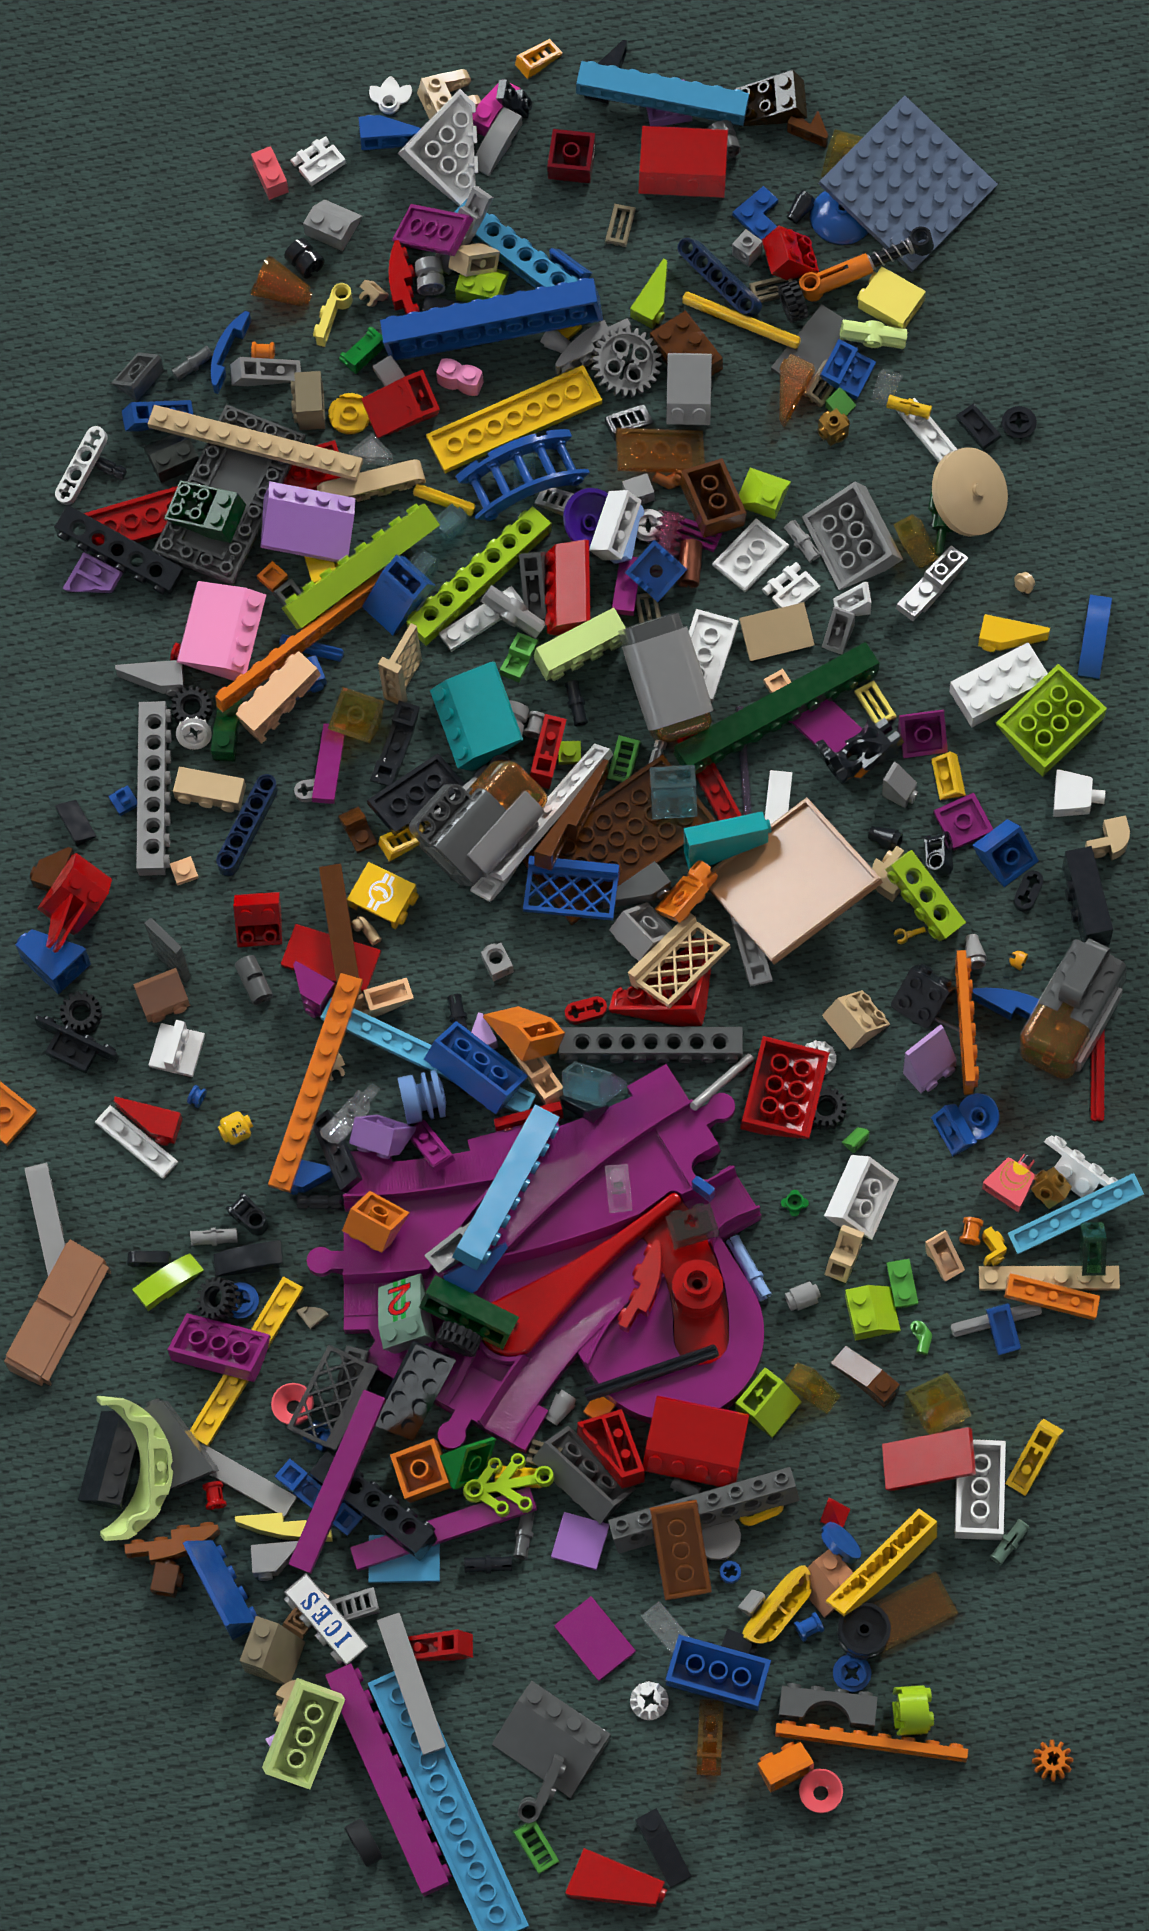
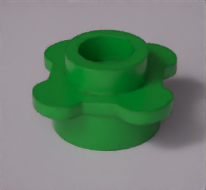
M792 1190L786 1198L781 1200V1206L787 1208L793 1217H797L799 1212L809 1205L808 1200L804 1199L798 1190Z

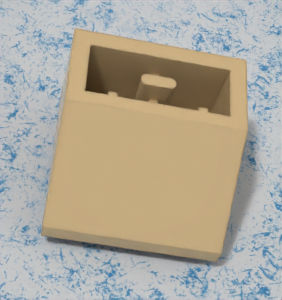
M863 990L837 998L822 1015L850 1050L862 1046L890 1025L883 1012L877 1009L870 996L864 993Z

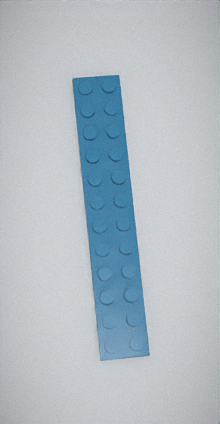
M393 1671L369 1682L368 1686L477 1931H522L528 1928L527 1920L441 1729L440 1732L446 1748L423 1756L395 1672Z

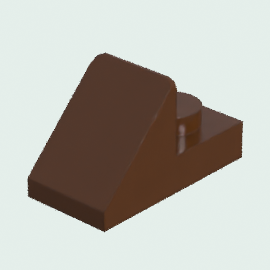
M819 111L816 112L811 124L802 118L790 117L787 124L788 133L822 147H827L828 133Z
M359 807L338 816L357 854L377 845V841L367 824L366 816Z

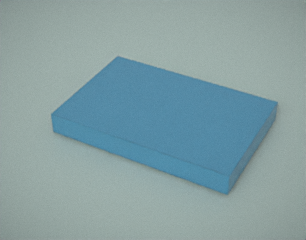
M369 1535V1541L385 1535ZM440 1544L432 1546L420 1561L411 1554L369 1567V1583L440 1582Z

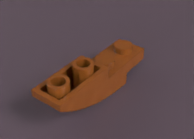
M213 1522L201 1523L200 1527L180 1525L176 1529L171 1530V1539H168V1537H156L154 1541L150 1542L137 1539L130 1541V1544H124L125 1554L127 1558L149 1556L152 1565L156 1564V1562L162 1563L163 1560H177L188 1555L183 1545L185 1541L214 1540L220 1535V1528L218 1525H214Z

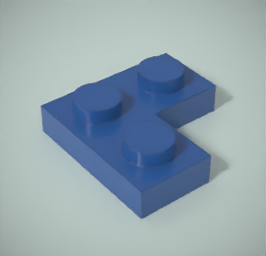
M763 186L736 208L732 215L753 235L762 240L777 227L765 213L778 203V199Z

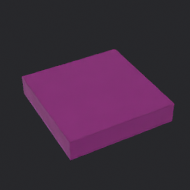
M974 793L933 810L942 831H948L951 835L953 851L983 838L993 830Z

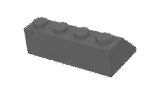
M569 1426L548 1439L532 1459V1462L538 1468L541 1466L551 1468L555 1484L562 1488L575 1503L579 1504L599 1524L607 1520L636 1490L634 1486L622 1489L578 1434ZM554 1446L561 1447L563 1449L561 1450V1452H559Z

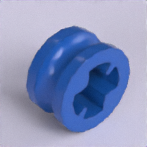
M195 1085L188 1096L187 1103L190 1105L193 1103L196 1108H199L206 1097L207 1090H200L199 1086Z
M734 1561L723 1563L720 1568L721 1579L729 1584L737 1582L741 1576L739 1564ZM731 1566L734 1567V1572H737V1575H731L730 1578H727L726 1572H724L725 1568L730 1569Z

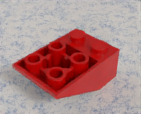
M423 370L405 376L361 398L377 439L438 416L440 410Z

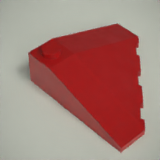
M692 938V941L704 940V938ZM714 944L708 945V952H713ZM705 945L692 947V954L705 953ZM686 947L685 950L681 951L680 954H676V956L689 955V947ZM705 959L693 960V967H702L706 963ZM689 960L677 962V969L690 968ZM664 963L661 966V971L674 970V963ZM711 968L670 1009L641 988L637 990L635 987L630 986L627 990H623L620 987L613 992L609 1011L611 1013L677 1026H702L707 1008ZM690 974L677 975L678 982H687L690 979ZM674 975L661 977L662 984L674 983ZM658 977L649 978L645 983L649 986L658 985ZM675 989L662 990V995L667 999L675 993Z

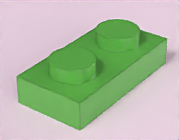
M910 1259L887 1262L895 1309L918 1305Z

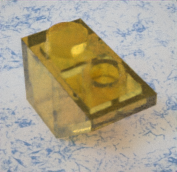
M911 514L893 524L902 545L918 568L938 558L922 520Z

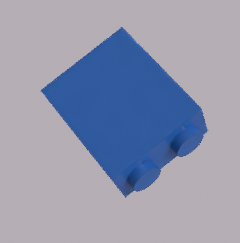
M33 929L28 933L22 934L15 944L21 959L57 994H60L91 965L86 949L82 946L65 941L61 949L54 953L52 951L53 946L51 948L46 947L47 934Z

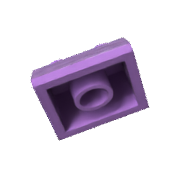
M380 1115L355 1117L349 1144L357 1146L359 1151L377 1152L376 1156L390 1159V1156L400 1155L414 1134L416 1127Z

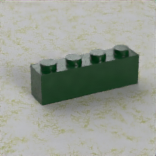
M436 1275L419 1306L420 1309L446 1322L457 1323L459 1326L462 1325L466 1329H471L472 1332H476L481 1336L482 1340L502 1350L519 1319L518 1316Z

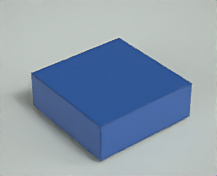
M699 1176L692 1180V1189L711 1202L715 1197V1188Z

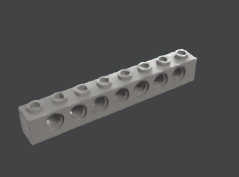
M165 701L139 702L136 864L139 876L166 875V868H170V856L166 854V847H170V834H166V826H170V813H166V805L171 804L170 792H167V784H171V773L167 771V764H171V751L167 750V743H171V730H167V723L172 721L171 709H167ZM153 724H160V727L157 729L150 728ZM154 744L160 745V747L156 750L150 749V747ZM153 765L160 766L159 769L155 771L150 770V767ZM152 786L160 787L157 791L149 790ZM154 806L159 807V810L156 812L149 811ZM153 827L159 828L156 833L149 832ZM152 848L159 849L155 854L148 853Z

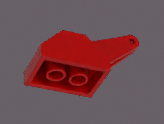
M77 853L71 855L37 908L51 919L46 947L51 948L53 946L52 951L54 953L61 949L69 933L72 935L77 934L94 916L109 894L112 882L109 876Z

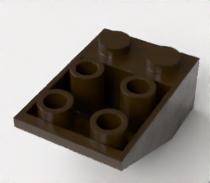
M794 70L736 88L749 93L743 126L788 123L791 116L802 119L807 118L804 80Z

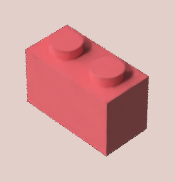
M271 146L252 153L253 166L268 199L270 200L288 193L287 180Z

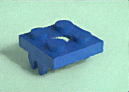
M653 540L625 573L659 602L688 569L657 541ZM656 564L660 565L663 569L662 575L658 578L652 577L650 574V568Z

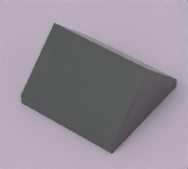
M138 352L111 384L137 402L163 373L164 368L161 357L157 354Z

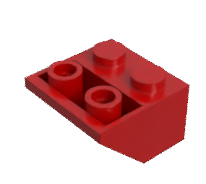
M779 225L762 239L772 275L788 280L790 278L802 277L805 273L819 272L812 242L808 236Z
M280 893L234 895L233 909L237 947L283 944Z

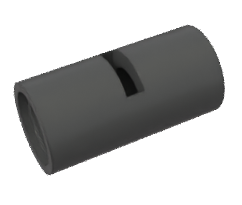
M249 955L239 959L234 966L252 1004L257 1006L262 1004L263 1000L266 1002L272 999L273 993L256 957Z

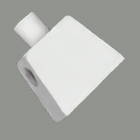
M1057 770L1053 817L1090 814L1091 803L1104 804L1105 790H1092L1093 778L1089 776Z

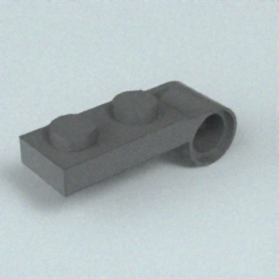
M557 1754L554 1755L536 1799L526 1797L519 1803L518 1816L523 1822L532 1823L536 1821L546 1801H552L557 1789L553 1786L556 1778H562L566 1765L563 1764L564 1757ZM525 1805H532L535 1807L536 1812L529 1816L523 1813L522 1808Z

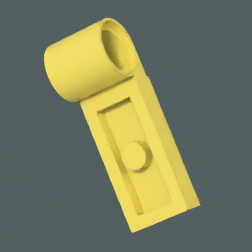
M339 283L333 287L326 306L321 308V320L319 325H315L313 337L316 338V343L319 346L325 347L337 310L347 309L352 304L351 288L345 283ZM340 295H346L345 298H338Z

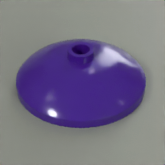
M586 488L576 492L569 498L564 508L563 522L566 533L572 542L589 540L590 548L608 493L596 488Z

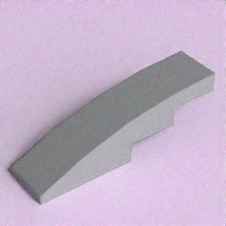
M478 186L472 188L465 206L460 207L458 213L470 215L474 219L460 246L471 243L494 198ZM436 253L435 257L442 259L443 271L449 275L453 271L448 268L450 256Z

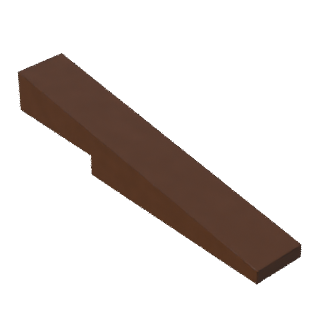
M603 759L534 851V866L552 870L567 838L577 840L608 778L609 760Z
M341 863L319 867L336 982H338L340 973L359 978Z

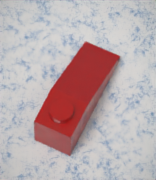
M545 714L528 784L550 789L567 719Z
M114 1097L115 1106L151 1138L155 1139L156 1143L168 1146L169 1143L175 1144L183 1120L180 1112Z
M456 1629L408 1636L416 1661H450L473 1658V1634Z

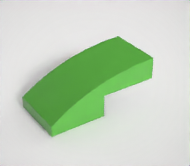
M518 632L509 648V654L501 666L499 674L520 683L536 649L538 640Z

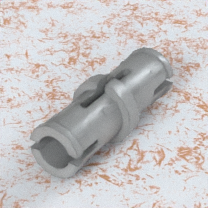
M796 520L786 524L784 529L795 542V547L803 552L809 563L821 556V553L810 541L811 537L805 534Z
M214 1227L211 1230L190 1231L191 1246L204 1244L217 1246V1244L238 1243L237 1228L216 1229Z

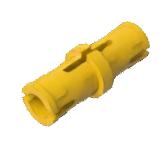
M891 394L886 408L904 412L907 416L911 414L929 420L932 406L914 402V399L911 398L907 400Z

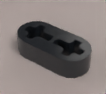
M1032 870L1027 872L1021 881L1014 898V905L1019 911L1027 912L1031 910L1037 900L1044 881L1043 876L1038 871ZM1036 877L1039 884L1035 883L1032 889H1029L1030 881L1027 879ZM1028 893V902L1030 904L1025 903V905H1021L1020 899H1023L1025 894Z
M130 1251L127 1257V1265L130 1267H165L171 1263V1253L165 1251Z

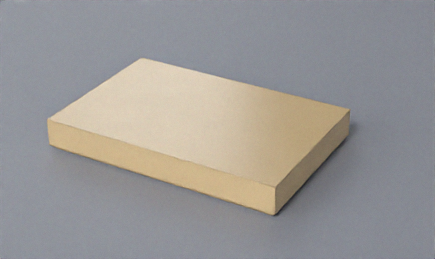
M804 602L739 618L749 661L814 646Z

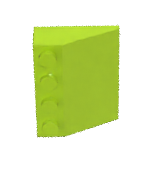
M1057 664L1000 718L996 725L1024 760L1043 777L1104 719L1107 708L1063 667Z

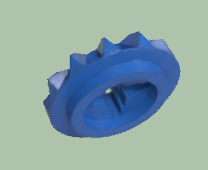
M234 1283L239 1288L236 1291L240 1292V1295L243 1292V1298L248 1302L243 1303L242 1307L238 1308L237 1311H232L233 1317L236 1319L248 1318L252 1313L256 1312L259 1305L258 1293L254 1287L247 1283Z
M844 1655L834 1665L833 1679L841 1689L849 1690V1692H858L869 1683L871 1668L866 1660ZM844 1666L851 1670L859 1666L860 1668H858L856 1673L859 1681L853 1677L845 1680L848 1672Z

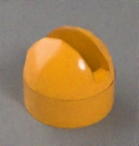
M1015 951L1012 953L1015 959L1009 958V963L1021 971L1023 968L1022 964L1027 961L1028 954L1022 951Z

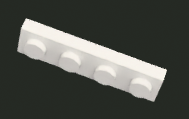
M512 586L503 591L508 597H513L524 604ZM483 604L439 632V636L452 652L502 619L498 613Z

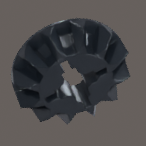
M1015 406L1004 413L1001 426L1004 429V433L1010 435L1011 438L1015 437L1021 440L1024 437H1030L1033 431H1035L1037 420L1035 414L1030 409ZM1017 416H1019L1021 422H1025V424H1022L1021 429L1016 424H1013L1016 423Z

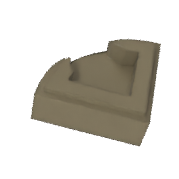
M303 1307L297 1310V1313L310 1329L329 1316L326 1311L317 1307Z

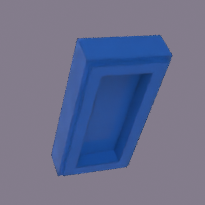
M1007 1303L986 1309L998 1355L1021 1349L1010 1305Z

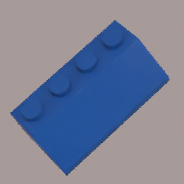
M457 1021L434 1040L424 1058L433 1068L440 1071L450 1081L457 1084L495 1114L507 1105L528 1078L527 1074Z
M679 1634L667 1673L666 1686L758 1711L771 1660Z

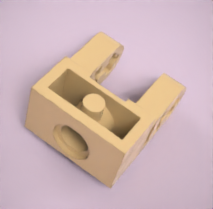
M460 69L421 78L417 94L429 119L451 98V91L471 83L467 70ZM468 96L475 103V107L477 108V106L481 102L479 96Z

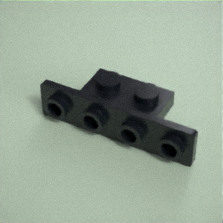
M36 1016V1025L54 1034L45 1051L47 1056L83 1073H87L96 1055L114 1063L118 1062L119 1058L116 1049L108 1044L100 1045L91 1036H81L70 1026L64 1025L62 1027L48 1016Z

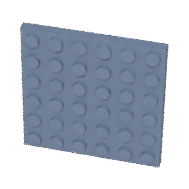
M906 96L818 183L886 249L890 248L892 244H900L901 240L904 241L910 236L914 228L923 226L931 232L934 243L933 250L998 185ZM906 254L903 258L899 257L897 260L909 271L913 272L928 255Z

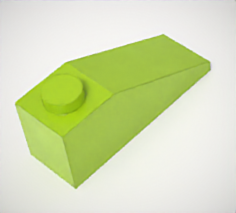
M663 258L630 308V317L651 329L654 328L656 323L661 324L665 317L666 259Z

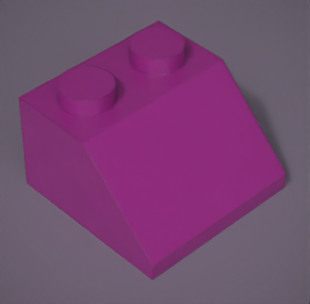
M295 961L293 965L305 1012L313 1018L317 1016L321 1018L330 998L333 997L335 983Z

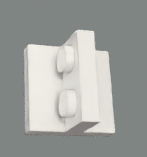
M176 1020L174 1026L161 1023L149 1067L193 1077L205 1033L188 1030L184 1021Z

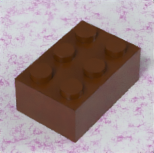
M686 310L650 332V338H653L650 344L658 346L656 352L661 354L660 357L667 366L668 353L712 354L711 376L723 369L722 356Z
M723 458L681 471L680 485L703 538L744 526L746 511Z

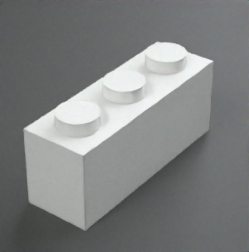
M628 490L609 491L589 551L602 560H622L642 500Z

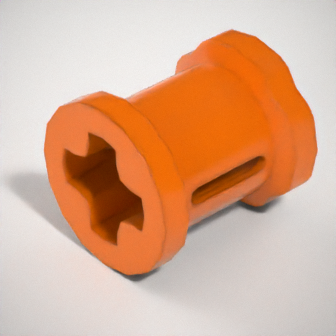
M252 342L251 358L274 359V342L270 344Z
M964 1217L963 1235L960 1236L959 1241L963 1244L977 1246L980 1244L979 1233L980 1227L983 1226V1220L974 1217Z

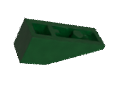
M242 699L223 713L219 708L217 710L211 746L212 757L215 761H236L240 720L236 713L242 704Z

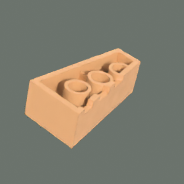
M299 651L295 655L289 656L285 661V665L280 670L274 671L269 677V681L264 686L258 687L248 702L245 701L239 706L236 715L242 726L262 744L267 739L264 735L271 728L275 730L280 724L278 722L280 716L283 713H289L293 709L296 697H303L321 676L317 667Z

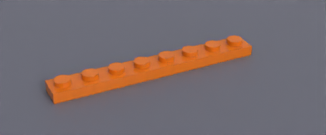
M783 1720L782 1724H776V1737L967 1762L968 1749L963 1748V1745L957 1743L943 1746L939 1745L940 1742L934 1740H925V1743L915 1742L916 1739L912 1737H901V1740L891 1739L892 1736L889 1734L879 1733L877 1736H869L868 1732L861 1730L847 1733L844 1732L843 1728L830 1727L829 1730L820 1729V1726L816 1724H806L803 1727L796 1726V1722Z

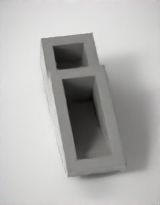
M506 107L502 108L475 155L478 156V171L490 176L510 147L511 140L522 126L521 115Z
M470 1222L463 1228L459 1227L424 1255L439 1274L460 1262L452 1258Z

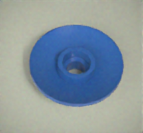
M976 1093L967 1096L960 1103L959 1110L975 1139H985L996 1130L999 1123V1110L992 1098L985 1094ZM981 1113L984 1116L982 1121L979 1119Z

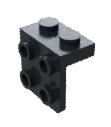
M917 964L909 970L891 1002V1007L920 1026L929 1028L945 1000L952 996L956 987L951 985L952 981L944 976L938 977L933 974V970L924 964Z

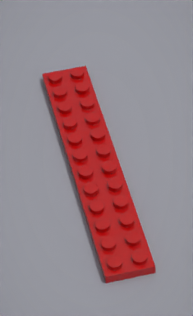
M335 440L316 445L317 447L339 452ZM292 465L283 484L317 490L319 484L341 477ZM178 486L84 514L136 543L153 539L161 535L167 523L164 518ZM97 537L93 540V544L100 546L104 543L105 539Z

